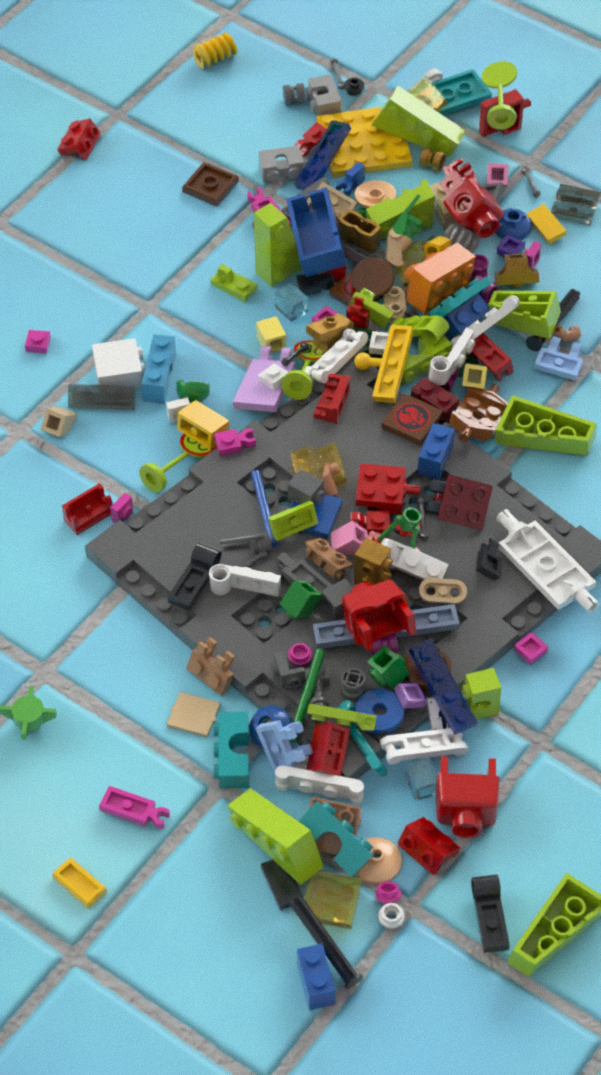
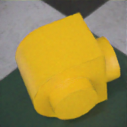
M438 236L426 243L424 246L426 257L432 253L442 252L450 247L451 239Z

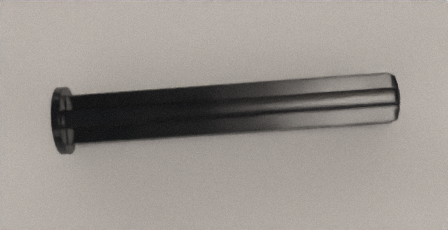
M571 289L560 301L561 313L556 326L579 300V291ZM532 335L526 339V345L532 351H540L542 343L547 338Z
M301 895L294 898L290 902L292 909L316 943L323 944L326 957L345 982V989L356 985L363 976L356 973Z

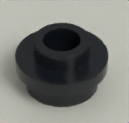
M353 77L345 81L344 88L349 95L357 96L362 93L364 82L359 78Z

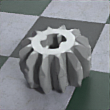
M450 224L444 233V237L451 239V246L459 243L472 254L479 245L480 238L477 234L460 225Z

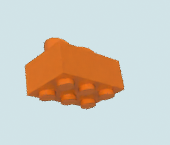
M455 243L442 252L430 254L424 259L423 263L411 265L404 272L405 279L410 282L406 301L423 314H427L438 305L440 306L441 302L449 296L454 298V294L461 288L465 287L468 289L467 285L471 280L476 256L459 243Z

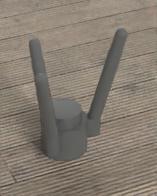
M266 532L220 540V544H224V549L249 545L250 551L257 553L256 556L239 567H249L259 559L268 557L267 551L272 549L270 537Z

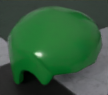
M179 380L176 382L177 395L180 399L188 397L190 404L195 400L201 403L209 396L210 383L206 384L200 381L184 383L183 380Z

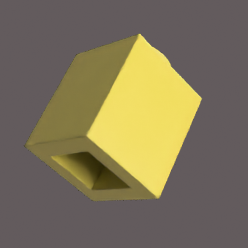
M277 316L256 322L257 338L261 346H271L270 354L286 348V333Z
M465 364L461 387L484 389L487 367Z

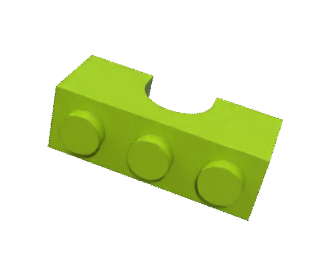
M444 335L435 345H431L424 341L422 337H419V354L407 355L400 387L412 382L422 374L428 373L431 360L434 357H448L452 351V344Z

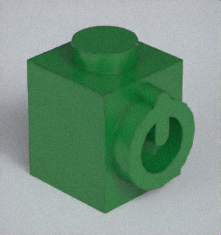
M385 645L367 661L371 667L368 673L380 687L387 685L393 690L409 674L405 667L406 660L398 652H392Z

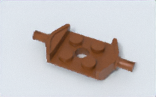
M492 384L489 390L474 387L468 388L466 396L456 411L452 412L449 421L453 429L462 432L459 435L461 442L462 440L464 443L467 442L469 437L472 438V436L482 442L492 438L508 404L497 394L500 390L499 385Z

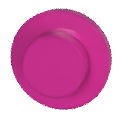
M297 643L290 648L288 659L295 666H306L312 660V651L306 644Z
M383 882L378 885L375 897L383 904L395 903L400 900L401 891L396 883Z

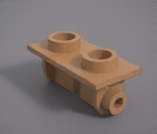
M317 538L305 542V545L308 546L305 550L307 558L319 567L323 566L324 562H326L323 570L333 579H343L345 576L344 569L353 567V564L346 559L345 555L329 546L326 540Z

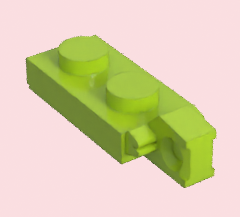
M316 704L308 705L307 714L312 715L311 720L326 722V718L336 719V724L350 726L351 722H354L361 730L374 731L376 715Z

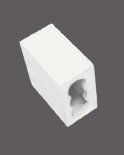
M135 338L92 344L100 393L142 387L145 363H140V360H143L141 346L137 347Z

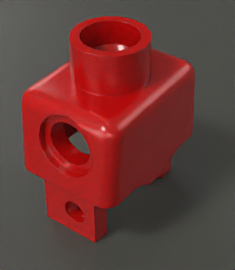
M454 170L439 183L448 196L444 199L443 204L458 224L477 234L480 238H487L498 230L500 226L499 220L503 217L504 212L492 194L473 179L464 181L460 174ZM460 204L463 205L465 211L460 210Z
M386 580L374 585L368 582L359 583L351 589L350 593L342 597L346 628L355 644L363 645L367 651L374 649L373 641L406 630L410 636L417 634L414 613L408 606L407 595L392 580Z
M441 756L440 773L437 774L435 791L437 821L443 825H452V833L455 836L475 838L481 835L482 826H493L496 823L500 777L496 775V759H488L487 775L448 773V757Z

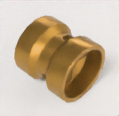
M425 147L420 156L419 166L431 167L432 170L440 172L445 163L446 153L442 151L435 152L432 148Z

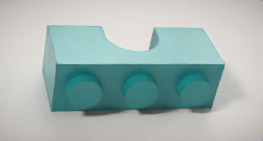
M219 712V722H214V737H219V743H214V758H218V764H214V779H219V789L249 788V754H237L232 751L237 746H249L248 712Z
M316 801L298 822L311 830L316 842L326 833H336L341 839L342 847L333 860L351 877H355L375 856L371 851L374 847L364 837L359 840L353 834L355 828L345 819L341 822L334 815L337 811L327 801L323 804L320 801Z

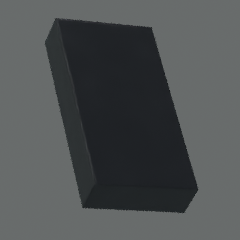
M273 859L260 864V868L279 910L291 907L290 902L297 896L301 895L303 897L296 880Z

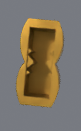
M349 209L338 217V229L342 241L352 243L370 253H373L380 246L381 227L376 222L364 219L361 214Z

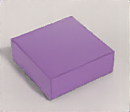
M418 683L397 684L394 688L403 708H424L427 703Z

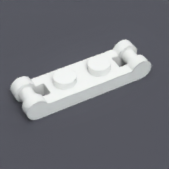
M514 295L506 298L503 301V307L499 310L494 307L485 314L487 319L481 323L477 320L468 328L474 330L473 340L517 308L520 303L519 298ZM462 334L457 335L451 340L452 348Z
M345 329L343 337L312 367L307 366L304 372L311 380L316 379L317 382L326 383L329 380V374H336L367 343V333L361 331L356 333L353 329Z
M460 728L389 735L380 740L382 749L386 750L387 754L385 757L390 765L404 760L452 754L462 756L469 751L466 742H463L461 739L463 735Z
M279 766L275 770V786L279 791H286L290 788L307 794H322L328 798L348 799L353 805H359L363 802L364 784L358 779L288 766Z

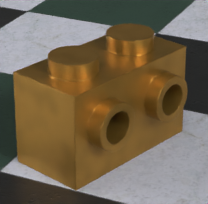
M365 538L355 553L354 583L368 582L374 585L391 580L392 573H390V569L393 564L391 548Z

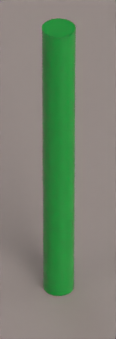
M316 649L293 723L301 721L303 725L326 653L323 649ZM296 733L297 737L295 739H289V741L297 743L300 733Z

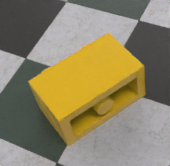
M195 400L178 412L177 430L212 450L216 447L214 433L228 431L229 420Z

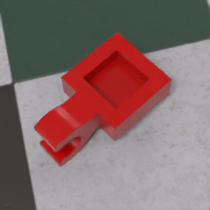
M316 122L302 135L304 139L298 140L295 146L299 145L301 155L306 156L313 147L318 149L332 134L329 129Z
M355 296L354 305H349L346 310V317L354 322L353 327L367 329L370 311L363 309L364 299Z
M366 511V516L359 512L350 513V521L366 529L367 534L370 531L383 533L390 526V511Z

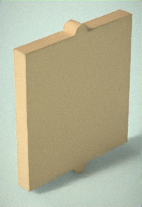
M180 692L175 705L171 707V715L167 722V727L208 737L213 723L216 722L220 702Z

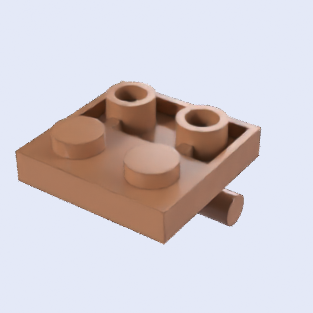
M312 797L310 808L316 801H320L322 804L327 801L337 811L334 815L341 822L344 819L355 828L353 834L357 836L358 826L361 825L362 807ZM334 832L326 833L318 842L315 841L317 849L323 852L338 854L342 847L340 837Z

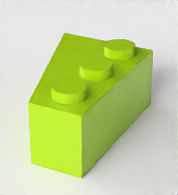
M426 179L420 181L421 185L410 191L407 188L402 191V195L392 200L389 197L366 209V219L376 222L381 227L380 239L387 238L389 230L418 194L420 198L408 215H413L422 221V228L433 226L435 195Z
M557 291L493 292L488 304L490 310L494 307L499 310L503 307V301L513 295L517 296L520 302L517 308L494 325L551 339L561 313Z

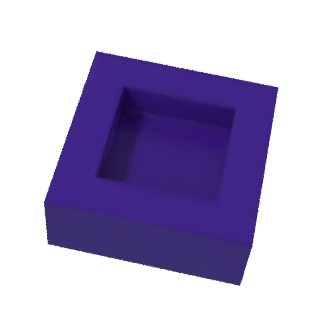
M506 235L497 247L496 254L503 257L508 254H521L525 249L526 243Z

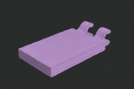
M271 346L261 347L260 358L252 359L233 400L234 409L266 412L277 411L285 394L282 390V385L272 390L259 382L258 374L274 363L288 372L295 370L294 359L290 361L288 366L281 364L283 358L290 356L292 348H282L280 361H274L273 355H269L272 349Z

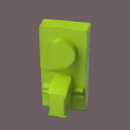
M224 264L218 267L217 273L210 279L211 285L244 303L258 290L255 282L236 274L232 268Z
M363 288L360 293L355 292L349 305H354L355 296L363 298V309L370 311L369 320L385 329L394 312L385 305L373 302L375 294L366 288Z
M311 501L268 517L272 535L276 541L319 524L314 503Z

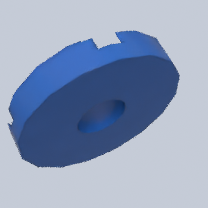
M373 689L360 696L356 703L355 712L376 715L374 731H367L369 733L378 735L385 732L387 734L400 727L404 719V708L398 696L392 691ZM381 708L386 713L384 715H376L373 711Z

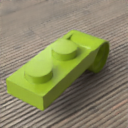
M416 315L410 318L400 317L392 323V325L412 326V337L421 336L424 341L431 345H435L449 330L448 322L438 315L419 317Z

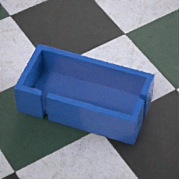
M327 187L309 192L313 210H310L305 194L286 199L300 263L306 277L347 265L333 204Z

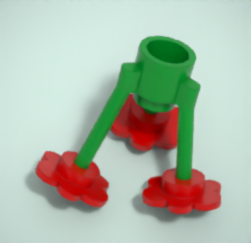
M406 508L403 514L398 515L395 521L383 533L370 531L365 538L381 544L383 539L395 528L397 531H400V536L410 537V547L419 551L415 545L421 528L419 523L421 513L415 508Z

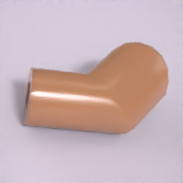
M557 325L553 331L557 338H561L562 343L578 341L581 337L578 326H573L574 329L570 327L566 331L561 325Z
M335 462L324 466L321 478L324 481L325 492L329 496L338 494L333 475L339 474L340 470Z

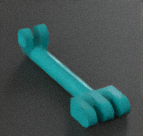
M345 700L337 707L338 709L356 711V707L349 700ZM351 722L350 726H345L350 728L349 734L365 755V759L381 777H385L388 774V769L375 754L355 723Z

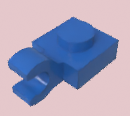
M358 162L345 173V178L337 182L336 190L345 189L344 195L350 196L351 192L365 180V165Z

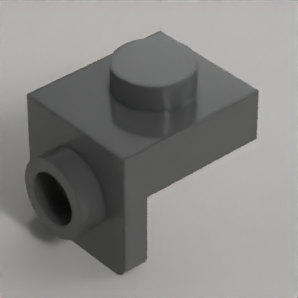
M284 651L274 652V662L270 663L273 677H278L281 689L297 688L305 684L304 667L289 670Z

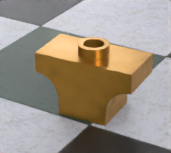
M526 253L504 255L505 262L503 268L498 272H494L497 286L511 285V287H522L524 283L539 282L538 270L528 266Z
M339 313L306 325V333L313 337V345L326 353L343 337L345 329H353L354 322Z

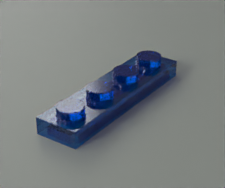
M334 120L330 122L294 183L297 189L305 190L324 176L351 130L349 123Z
M432 638L410 647L409 653L454 735L476 726L478 722Z

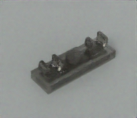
M69 384L68 408L135 410V387Z

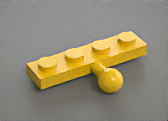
M390 326L382 358H371L367 353H359L355 357L354 364L359 370L380 367L372 395L374 402L396 403L413 336L412 326Z

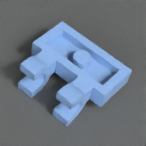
M552 336L548 349L541 347L534 364V369L576 381L583 365V359L580 358L582 344L573 342L570 353L567 355L559 352L561 338Z
M278 720L263 723L256 727L274 773L279 766L296 768L298 762L306 760L305 756L313 753L310 743L298 746L295 749H292L289 743V739L297 737L296 733L304 731L301 721L283 727L281 721Z

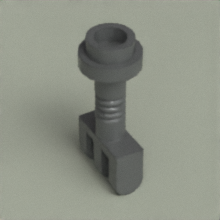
M324 667V675H320L319 672L313 691L314 698L310 700L309 705L316 704L329 707V700L323 695V685L330 684L329 667ZM304 668V670H305V683H306V680H307V677H308V674H309V671H310L309 668Z

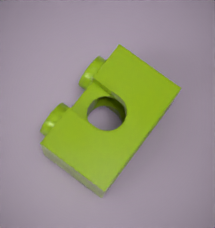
M494 668L465 675V685H462L463 698H461V707L464 713H468L470 721L499 714L502 687Z

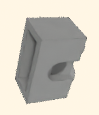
M332 75L308 78V87H305L307 99L311 100L312 113L315 112L316 116L341 113L342 101Z
M299 145L258 151L259 169L263 183L275 182L282 177H289V179L304 177V162ZM278 157H284V158H286V159H284V160H277V161H276V159H277Z

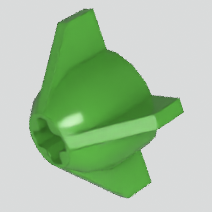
M29 686L28 695L18 698L12 706L0 705V714L13 720L15 725L22 730V739H27L30 731L38 729L43 723L55 719L57 716L56 709L44 708L41 700L34 696V686Z

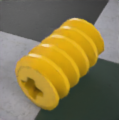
M223 32L214 38L193 46L194 60L201 69L204 68V64L209 67L211 61L214 64L218 62V59L223 61L224 55L230 58L231 52L233 55L238 53L235 41L227 32Z

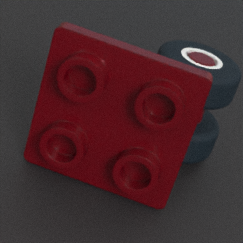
M448 475L446 482L431 480L429 491L435 493L434 500L426 501L424 511L438 514V520L482 530L493 486L454 475Z

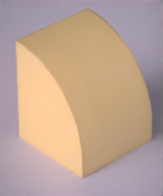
M60 406L47 408L41 430L62 437L73 426L77 413Z

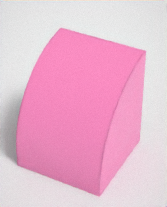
M488 163L486 185L502 182L504 186H507L509 164Z
M350 521L331 532L332 548L345 556L355 555L368 535L367 530Z

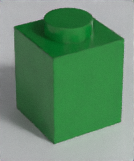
M293 581L280 605L286 609L285 613L293 619L309 618L322 594L307 581Z

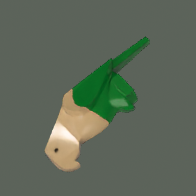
M419 194L404 210L389 230L386 238L385 261L392 268H400L404 265V262H402V252L410 246L414 235L422 232V221L413 215H408L420 198Z

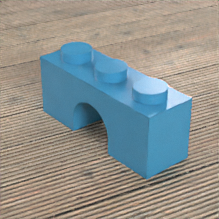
M153 334L141 383L142 397L145 402L165 404L169 387L168 374L169 370H173L176 357L174 336Z

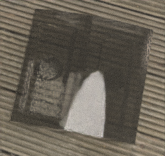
M560 184L551 213L557 219L591 226L601 192Z

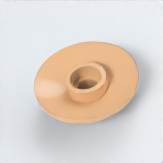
M380 180L364 182L355 190L356 201L368 208L389 197L391 200L396 198L394 186Z
M373 837L366 839L374 847L371 851L381 857H373L357 876L373 884H381L392 880L401 869L402 856L400 850L394 843L384 838Z

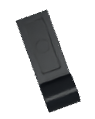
M199 542L193 549L190 564L168 595V603L189 611L208 583L211 567L220 563L222 552Z
M498 874L471 877V888L483 953L509 950L510 943L501 902Z

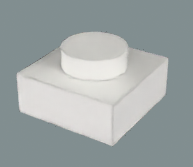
M372 331L369 353L383 355L389 333Z
M274 363L258 374L259 382L275 390L281 386L283 377L288 371Z
M188 397L166 403L169 423L177 422L178 412L190 404Z

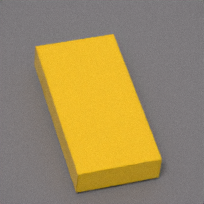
M545 204L526 213L531 219V224L549 245L567 235L566 229Z
M71 857L52 873L53 879L87 909L107 893L106 887Z

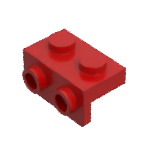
M91 118L81 121L76 120L69 125V129L61 139L57 149L61 156L77 152L82 160H86L101 135V132Z
M424 817L407 824L397 842L399 847L433 875L438 873L443 862L457 856L461 848L453 842L451 837L442 833L430 820Z

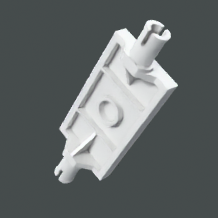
M508 509L504 510L505 514L500 512L497 516V521L509 531V535L499 542L498 548L558 610L574 600L587 613L596 610L599 602L588 592L595 588L596 581L536 520L530 524H525L522 521L519 522Z

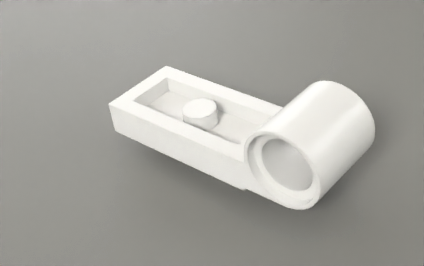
M466 327L447 358L436 356L431 360L429 380L438 386L444 385L450 376L454 374L457 367L461 368L463 366L466 353H471L475 345L473 340L474 330Z
M383 539L381 544L391 548V559H393L391 569H398L423 581L427 578L443 579L449 564L394 540Z
M224 564L214 565L209 571L210 590L216 595L227 594L231 587L279 597L281 591V575H276L272 572H262L248 567H233Z

